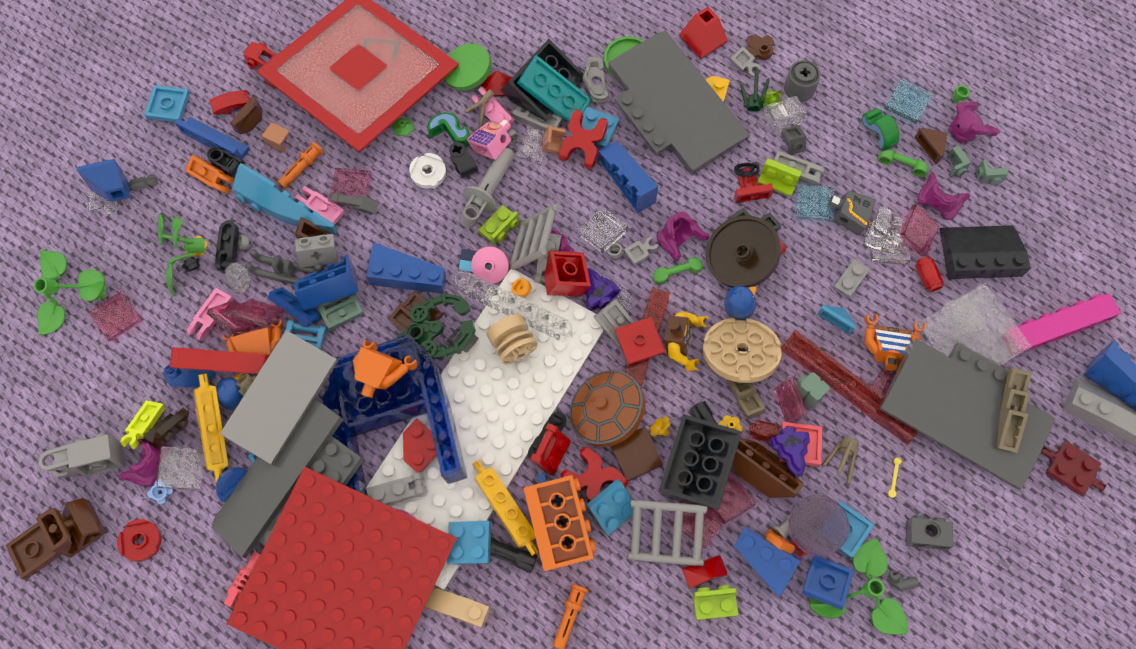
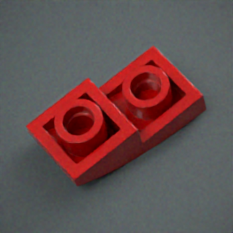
M246 90L233 91L210 99V105L213 115L232 114V108H243L250 99Z

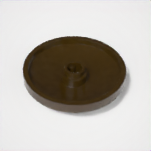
M749 215L737 216L722 223L712 233L706 247V263L710 272L720 283L730 288L735 286L748 288L761 284L775 271L781 257V243L774 228L765 220Z

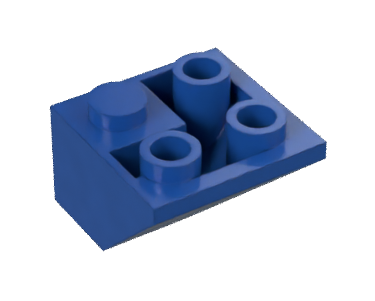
M115 159L76 167L78 173L92 192L111 202L130 198L128 179Z
M170 364L162 372L171 387L198 388L200 387L198 375L207 374L208 381L216 375L213 371L170 368Z

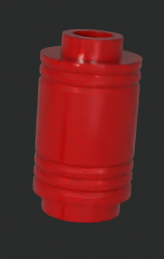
M928 256L919 259L915 267L925 289L929 292H934L943 288L944 281L934 259L928 258Z

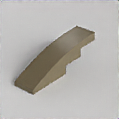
M1009 368L998 425L997 448L1018 453L1029 415L1025 411L1030 397V393L1027 390L1032 372Z
M726 380L747 420L765 413V407L757 396L753 383Z

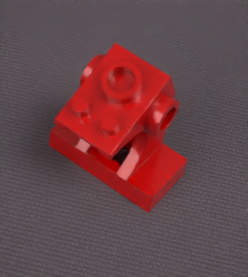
M252 41L249 47L245 49L243 56L249 69L252 70L256 66L261 68L266 64V62L259 59L261 55L271 60L277 54L269 50L265 44ZM266 81V84H267V85L273 87L272 84H270L268 81Z

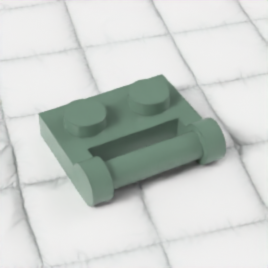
M354 294L318 306L329 331L364 315ZM347 297L350 298L330 309L325 310L326 307L338 301H341Z

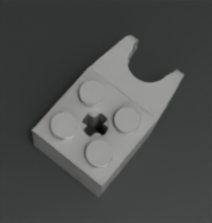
M107 434L95 435V438L77 439L74 443L45 451L40 456L38 462L43 470L52 471L53 475L59 478L79 474L88 477L125 467L122 444ZM48 456H54L55 460L52 465L45 466V459ZM57 470H64V472L58 473Z

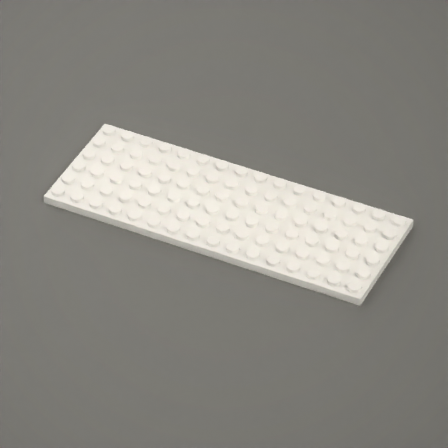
M510 269L474 323L475 335L478 337V341L469 352L462 350L461 354L455 353L404 429L405 431L417 418L447 445L422 472L424 476L422 481L423 485L426 486L427 493L389 504L388 506L404 510L418 520L446 533H449V522L488 521L494 509L475 482V477L478 473L472 464L480 460L485 469L493 468L506 489L508 488L528 456L530 446L541 433L551 414L555 412L604 332L603 328L594 319V316L597 314L564 296L547 295L546 286L535 282L516 270ZM518 278H524L531 284V292L525 298H519L512 293V284ZM513 314H521L528 325L527 331L533 333V338H536L538 346L527 357L512 364H502L500 356L496 354L497 348L491 345L486 333L499 320ZM403 432L362 494L368 496L367 488L405 478L416 473L403 460ZM415 483L409 484L410 490L416 488ZM446 560L435 585L445 591L460 565H449Z

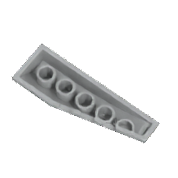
M1076 377L1063 410L1136 445V411L1114 394Z

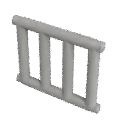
M553 204L519 223L520 228L508 271L510 269L516 270L547 254L546 248L556 211L559 209L557 204Z
M631 500L633 521L631 552L627 556L628 559L692 566L704 565L701 554L703 522L707 506ZM641 509L654 510L651 553L639 552ZM662 510L675 511L672 555L660 554ZM683 512L696 513L693 557L680 556Z

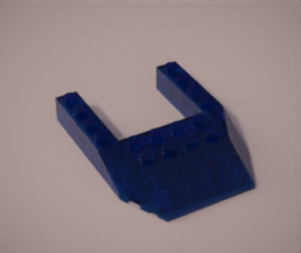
M410 334L377 344V351L401 360V364H405L404 358L406 356H411L412 361L410 363L416 360L417 368L415 370H408L407 373L387 389L376 388L372 398L361 394L364 383L355 379L353 359L360 350L336 358L338 362L330 374L328 390L323 396L324 405L344 419L332 435L360 456L357 441L358 435L427 413L442 478L448 484L468 478L451 405L437 362ZM361 464L346 486L368 496Z

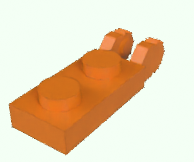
M191 155L185 170L212 188H216L224 193H229L230 188L220 184V180L223 179L228 183H233L235 180L197 155Z

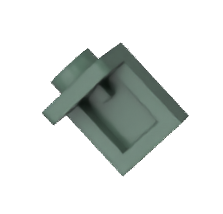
M958 145L952 148L947 156L954 165L949 173L950 178L955 175L959 177L965 174L967 167L971 163L965 151Z
M982 160L976 168V176L980 178L981 184L991 183L992 185L1002 183L1008 175L1007 168L989 169L987 160Z

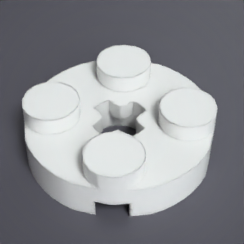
M426 153L424 156L416 157L410 164L411 179L421 188L435 189L446 177L445 164L438 155ZM431 168V173L425 174L424 170Z

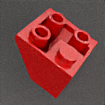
M709 7L695 14L679 34V37L700 59L728 41L719 17Z

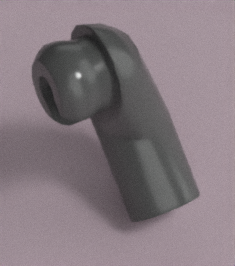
M896 570L889 572L888 582L898 590L904 591L919 587L917 577L904 579Z

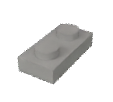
M854 259L833 289L849 299L870 268Z

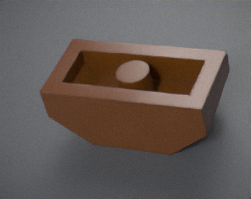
M252 97L230 122L234 131L238 134L251 132L261 121L262 107L257 99Z

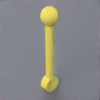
M899 457L894 459L895 467L891 490L888 491L890 498L896 496L895 486L898 468L902 463Z

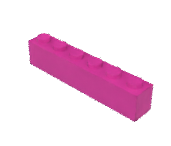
M1110 293L1103 296L1097 294L1089 298V301L1080 300L1074 303L1073 307L1068 308L1064 306L1056 310L1054 314L1050 312L1045 313L1035 321L1032 318L1023 322L1021 326L1012 325L1005 329L1006 332L1001 338L1013 357L1113 320L1121 312Z

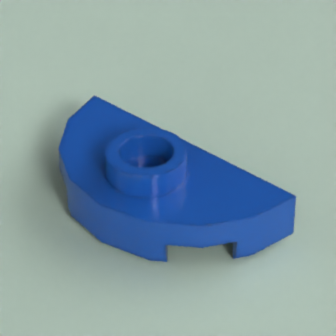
M231 468L219 477L215 488L216 495L222 503L232 494L248 471L246 468Z

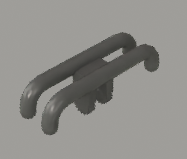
M256 250L250 251L251 257L261 263L272 265L275 272L258 269L251 263L245 265V269L253 275L294 284V282L302 279L293 277L295 270L310 274L315 271L318 274L323 270L320 264H316L315 267L300 268L299 263L291 262V260H281L277 257L264 256Z

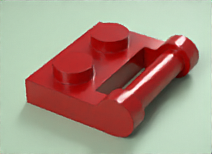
M548 424L545 429L546 433L536 453L532 454L530 460L544 472L554 476L571 440L562 434L556 426Z

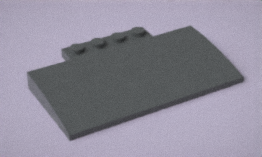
M666 30L641 42L609 62L608 69L625 90L624 93L615 98V103L656 156L670 147L691 175H694L750 137L749 133Z
M918 339L910 342L879 410L1018 490L1022 489L1031 473L1055 421L1054 417L1028 403L1025 413L1029 415L1018 453L997 448L1000 410L1009 371L959 342L954 345L949 357Z

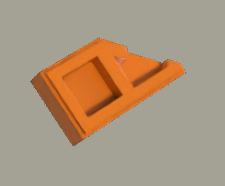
M767 530L765 534L767 541L785 552L793 553L794 545L773 530Z

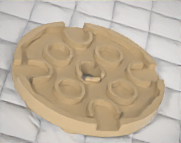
M729 318L716 323L706 333L703 343V355L709 367L726 380L740 383L758 382L771 376L779 366L782 353L781 343L777 335L766 325L746 318V321ZM738 348H745L747 352H738Z

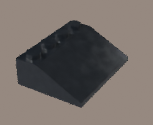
M550 39L529 58L501 89L514 104L545 122L554 112L517 84L533 57L537 55L576 87L582 82L584 75Z
M1013 225L939 228L948 279L1023 277L1031 269L1028 252Z
M683 414L659 488L660 495L677 501L719 510L742 431Z

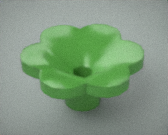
M399 118L392 124V129L396 136L402 135L407 137L414 130V125H412V120L409 118Z

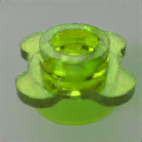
M776 90L768 91L764 95V100L766 101L764 106L773 107L779 104L782 93L780 91L776 92Z

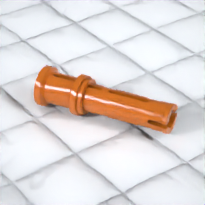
M312 141L309 148L304 153H300L299 159L277 181L278 185L286 190L307 166H312L314 164L313 161L324 153L322 148Z
M575 584L570 586L572 589L569 598L564 603L566 609L552 644L553 647L565 649L577 613L582 611L583 607L581 605L584 596L589 591Z

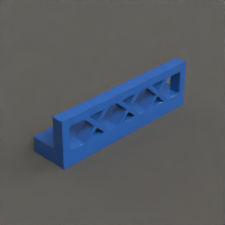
M189 117L186 122L180 119L175 121L182 134L209 148L220 147L241 160L250 150L249 146L192 117Z

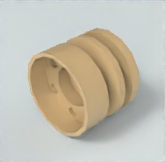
M513 314L499 320L486 333L491 345L497 348L496 354L500 356L502 364L515 363L527 357L538 346L536 338H533V333L527 331L528 325L521 314Z

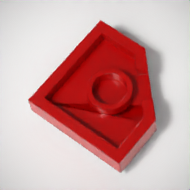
M417 418L403 432V460L416 473H422L447 446L443 440Z

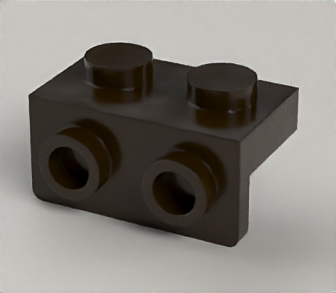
M182 408L175 415L170 413L149 430L143 439L159 450L163 445L170 442L177 433L185 429L188 425L189 411Z

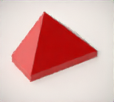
M495 71L481 84V87L487 91L491 89L495 93L494 97L506 96L501 89L512 77L500 71Z
M721 555L704 560L703 566L690 565L682 568L689 589L728 575Z

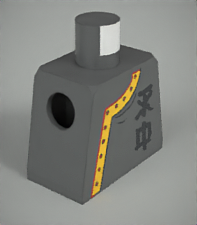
M848 191L841 198L833 195L828 205L837 209L834 215L835 221L859 235L868 225L876 199Z

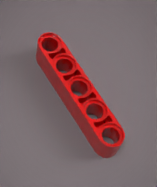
M172 347L170 368L258 374L270 355Z

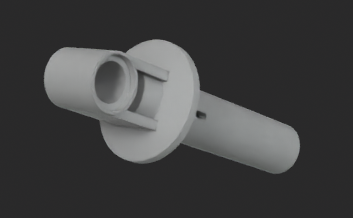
M505 148L498 158L493 160L478 187L469 186L464 190V198L468 203L460 216L462 226L466 228L473 227L483 211L492 212L495 209L496 201L492 194L515 157L514 152L509 148Z

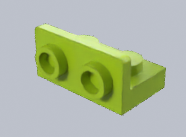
M767 158L758 184L772 183L774 191L791 197L802 171Z
M502 205L478 229V233L496 245L498 242L504 241L510 229L513 230L518 226L519 213L517 211L513 213Z
M730 585L718 586V590L710 591V587L698 588L697 592L693 594L696 620L738 616L736 588H731Z

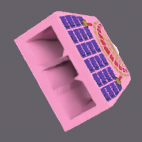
M503 120L499 125L487 122L468 137L467 141L475 153L496 160L511 142V138L507 133L511 125L507 120Z

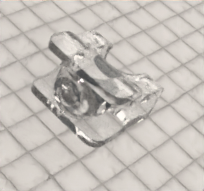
M880 207L877 216L868 223L863 243L871 249L882 250L890 255H898L904 247L903 239L900 237L906 234L908 224L904 219L895 216L891 210ZM895 226H900L902 229H896ZM890 244L897 245L898 247H892Z

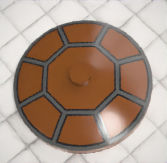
M609 370L593 375L578 388L572 399L569 416L574 432L583 441L596 447H609L621 443L635 432L643 419L646 406L644 392L633 377L622 371Z

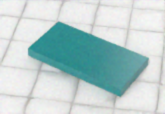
M537 55L533 57L517 82L519 86L559 117H562L568 124L574 110L577 109L583 113L591 101L589 96Z

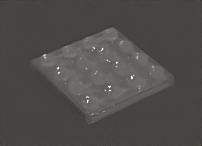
M983 283L917 323L920 329L926 323V329L922 333L935 350L948 357L954 345L959 342L1001 366L1032 347L986 283Z

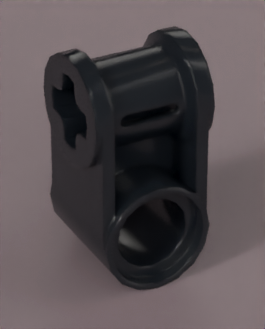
M455 142L450 145V158L458 174H461V179L478 171L474 159L469 155L462 143Z
M212 147L207 152L210 163L233 178L239 164H244L237 156L226 152L220 147Z

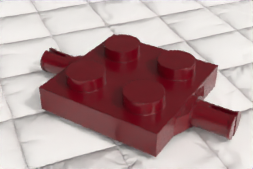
M1066 440L1062 442L1056 452L1043 446L1041 453L1050 458L1049 467L1046 471L1047 475L1081 497L1086 494L1091 485L1101 492L1104 491L1107 485L1096 479L1097 471L1102 464L1101 462Z

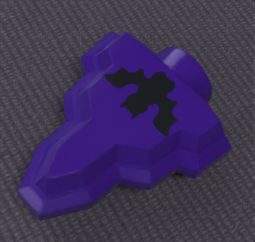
M588 268L591 286L585 292L587 297L585 304L590 311L599 308L602 310L619 295L621 290L616 283H611L607 278H601L596 271Z
M795 427L781 429L779 431L780 435L769 439L773 450H777L781 459L786 461L788 469L795 477L803 476L806 465L804 456L808 453L807 445L810 443L809 433L796 432Z

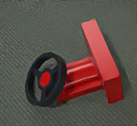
M741 163L734 167V173L738 177L741 188L735 191V204L771 198L774 190L772 183L758 184L756 175L760 172L759 165L755 163Z

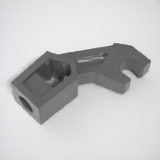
M337 193L330 194L328 199L329 202L353 206L354 210L371 215L376 214L379 201L365 196L352 197Z

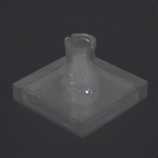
M604 207L577 229V233L602 253L629 231L627 224Z

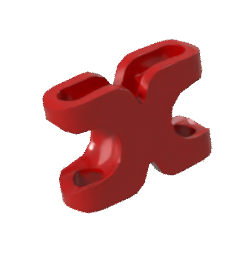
M576 109L568 124V129L573 136L566 137L563 140L559 159L567 161L573 151L582 149L585 152L584 166L586 169L592 170L597 161L599 151L594 143L604 140L608 128V119L600 118L595 128L585 130L582 127L583 113Z
M583 447L580 450L581 458L588 465L587 471L583 474H575L565 469L560 474L561 478L574 475V479L578 478L581 490L578 492L587 489L586 499L588 502L600 493L604 485L612 484L616 479L621 481L625 488L628 485L626 477L614 467L608 466L601 469V457L588 447Z

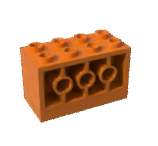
M574 475L524 487L544 571L594 559L593 553H597L594 539L590 540L588 532L592 531L589 518L585 519L583 512L586 511L584 499H579L578 491L581 490L579 479H574ZM555 495H558L559 498H563L561 506H558L557 503H553ZM561 515L569 520L566 522V526L558 523ZM566 536L574 540L571 546L563 543Z

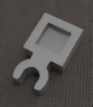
M743 46L730 58V61L741 72L745 69L748 70V75L752 78L755 77L752 69H758L759 72L762 69L759 64L753 63L755 57Z
M652 236L648 237L644 244L639 240L624 249L623 253L633 266L648 259L650 256L648 252L657 251L658 244L654 246L649 245L653 241Z

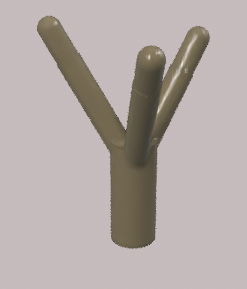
M491 89L486 92L479 102L464 110L465 113H468L481 105L479 129L483 126L485 105L495 94Z

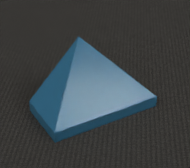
M822 305L817 314L849 335L856 327V324L845 308Z

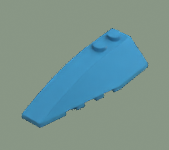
M239 164L232 189L236 194V199L241 203L247 202L256 212L262 211L294 226H298L300 218L303 217L333 235L338 233L332 222L316 211L311 213V210L300 200L296 203L287 191L280 192L275 187L276 184L244 164Z

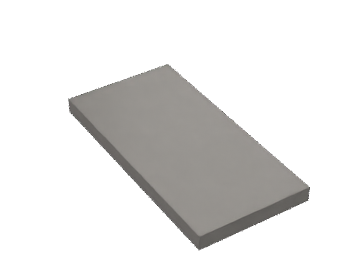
M286 330L220 434L273 465L338 360Z

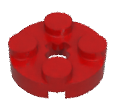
M145 519L133 520L118 535V550L125 558L134 562L146 561L158 553L162 540L161 532L155 524ZM140 535L144 538V542L141 545L135 543V540H138Z

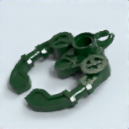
M444 292L441 293V296L436 298L430 297L422 304L414 306L410 311L412 320L407 331L400 333L395 339L396 342H399L402 337H406L407 341L404 344L397 343V347L408 348L412 346L427 361L447 359L455 353L461 354V351L469 345L475 335L474 322L469 320L461 323L460 331L462 336L457 341H454V346L446 348L445 345L438 347L433 340L443 333L444 326L438 320L429 321L431 319L430 311L436 310V305L444 303L445 306L454 305L455 311L460 316H464L471 312L469 303L460 296L445 294Z

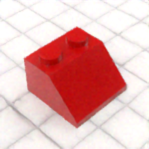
M548 252L544 276L547 295L581 297L590 288L591 284L584 253Z

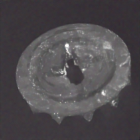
M237 262L227 267L226 280L234 291L244 292L252 284L249 280L251 276L247 273L248 269L244 268L243 264H238Z

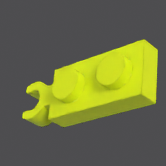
M145 401L125 429L127 435L123 436L120 440L123 447H126L128 443L132 449L138 446L139 438L143 439L144 435L154 427L165 411L164 404Z

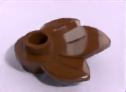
M759 35L748 36L747 42L749 46L745 49L754 57L758 56L761 60L770 59L774 52L773 38L769 35L763 38Z

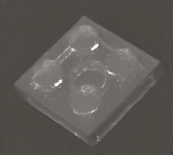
M161 446L156 488L199 491L203 449Z

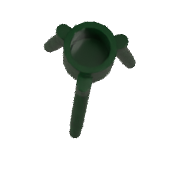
M758 69L755 70L754 94L749 95L748 99L744 85L740 84L744 107H747V110L750 112H758L763 108L770 81L769 78L766 79L760 98V95H758Z

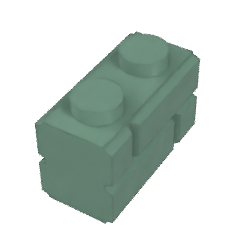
M814 372L808 376L804 374L793 388L795 390L793 397L799 403L802 402V406L808 411L812 410L823 399L830 388L823 380L820 381L821 378Z

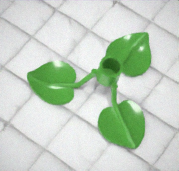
M158 214L157 231L160 245H163V238L173 239L174 248H177V241L183 242L184 251H188L187 254L170 259L167 262L166 283L170 293L173 296H177L172 288L173 264L178 260L193 257V253H204V238L178 237L183 220L177 216H173L172 219L173 236L166 235L163 231V223L166 219L162 214Z
M40 250V265L43 278L40 277L35 281L34 289L38 293H43V297L50 300L44 302L39 307L37 321L40 322L38 323V334L46 335L58 330L63 325L66 315L64 307L57 306L58 302L50 295L57 293L59 287L79 289V295L83 300L94 301L101 295L104 289L105 277L99 271L85 270L78 277L79 285L59 284L56 280L61 279L60 275L64 274L67 270L66 257L60 252Z
M878 539L865 542L854 555L853 566L857 572L865 573V577L869 581L863 584L862 590L848 594L846 599L864 594L867 598H876L875 604L878 608H875L871 614L874 627L884 634L905 635L908 633V624L900 604L892 598H885L880 603L885 587L883 582L875 577H879L886 572L888 566L886 555ZM813 598L809 601L811 609L816 614L825 618H838L846 611L845 605L840 610Z

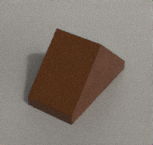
M922 127L914 138L932 161L938 164L944 156L948 133Z
M303 217L300 218L295 232L297 239L332 234Z

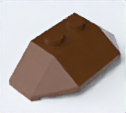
M742 437L740 438L732 464L735 473L768 498H795L804 486L799 476L795 477L788 469L787 463L779 462V457L761 444L748 439H742Z

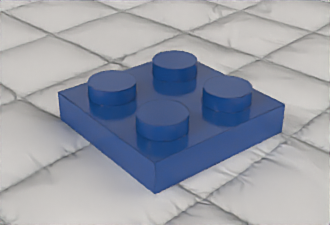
M814 555L801 594L842 610L846 602L854 570Z

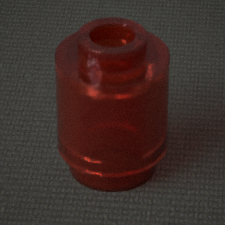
M755 420V423L750 424L749 434L752 435V439L769 442L770 438L779 435L780 427L775 426V423Z

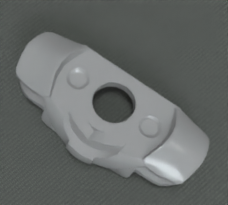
M589 57L586 61L583 82L592 100L595 103L602 104L607 101L608 97L603 61L600 57ZM599 78L601 80V84H593L592 79Z

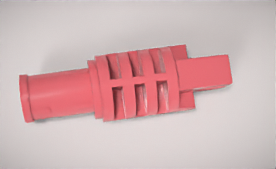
M254 551L246 567L240 569L239 574H237L236 579L227 592L229 594L224 602L225 605L234 609L261 554Z

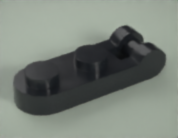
M231 220L223 222L219 227L215 268L217 271H223L226 268L235 269L238 266L236 255L239 227Z

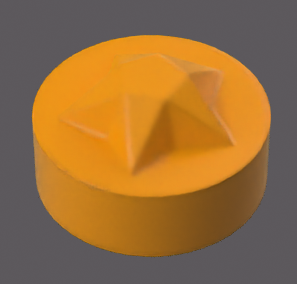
M518 278L513 282L511 289L515 296L525 298L530 294L532 287L526 279Z

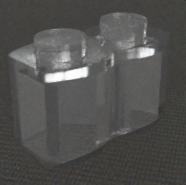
M794 96L781 102L767 105L763 115L772 131H782V128H787V126L801 124L806 116V111L798 97Z

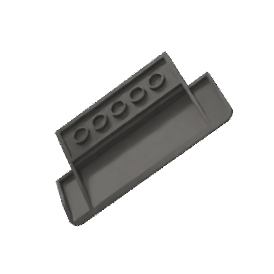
M314 398L274 464L272 465L257 457L213 520L212 527L214 531L243 558H247L258 541L266 545L304 467L346 486L364 461L361 456L332 436L344 419L316 398Z

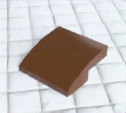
M414 290L403 305L399 304L388 319L403 332L407 331L412 320L410 311L414 306L422 304L426 299ZM436 308V310L430 311L431 319L429 321L439 320L444 314Z
M645 426L636 430L621 443L610 446L618 461L619 468L628 482L663 466L657 449Z

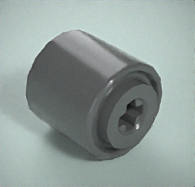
M807 60L797 61L792 64L784 84L785 94L797 102L811 99L820 81L821 72L818 66Z

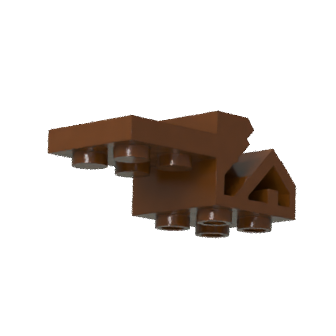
M85 498L66 502L62 516L56 508L46 510L36 518V524L6 544V548L20 578L27 580L60 555L72 558L104 535L106 531L91 502Z

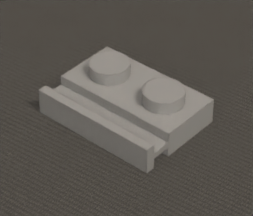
M616 299L609 302L594 316V319L617 346H620L615 334V329L634 323Z

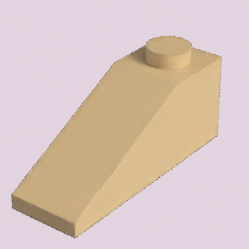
M435 587L425 605L426 608L480 629L484 628L491 610L489 606Z

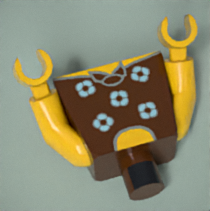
M680 311L674 316L670 315L668 317L664 335L667 356L679 364L685 365L687 371H696L698 369L695 365L700 364V361L698 359L688 360L687 357L693 324L696 327H707V325H704L703 320H709L707 316L696 317L694 314Z

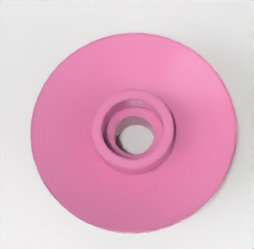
M484 247L473 256L471 268L479 281L486 284H495L507 275L509 262L504 252L500 249ZM486 263H491L492 269H487Z

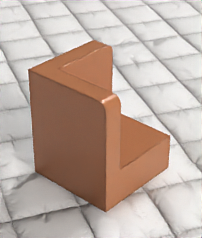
M271 122L262 134V138L266 145L284 153L286 150L283 142L290 132Z
M549 125L543 134L541 151L559 154L566 129Z

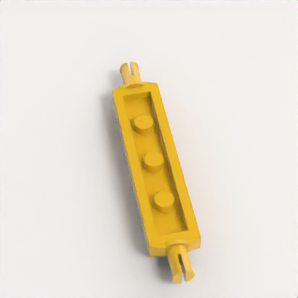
M207 374L198 375L200 387L193 391L206 469L214 471L215 482H217L223 473L222 469L229 465L224 436L220 434L223 428L216 386L208 385Z
M480 460L475 461L472 464L478 473L475 477V482L518 548L526 546L531 556L536 555L539 550L533 543L535 539L533 528L494 469H485Z

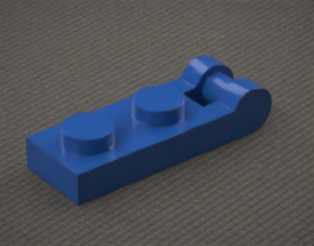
M283 287L269 292L268 299L298 319L301 326L307 327L311 323L320 321V314L316 310H303L298 298Z

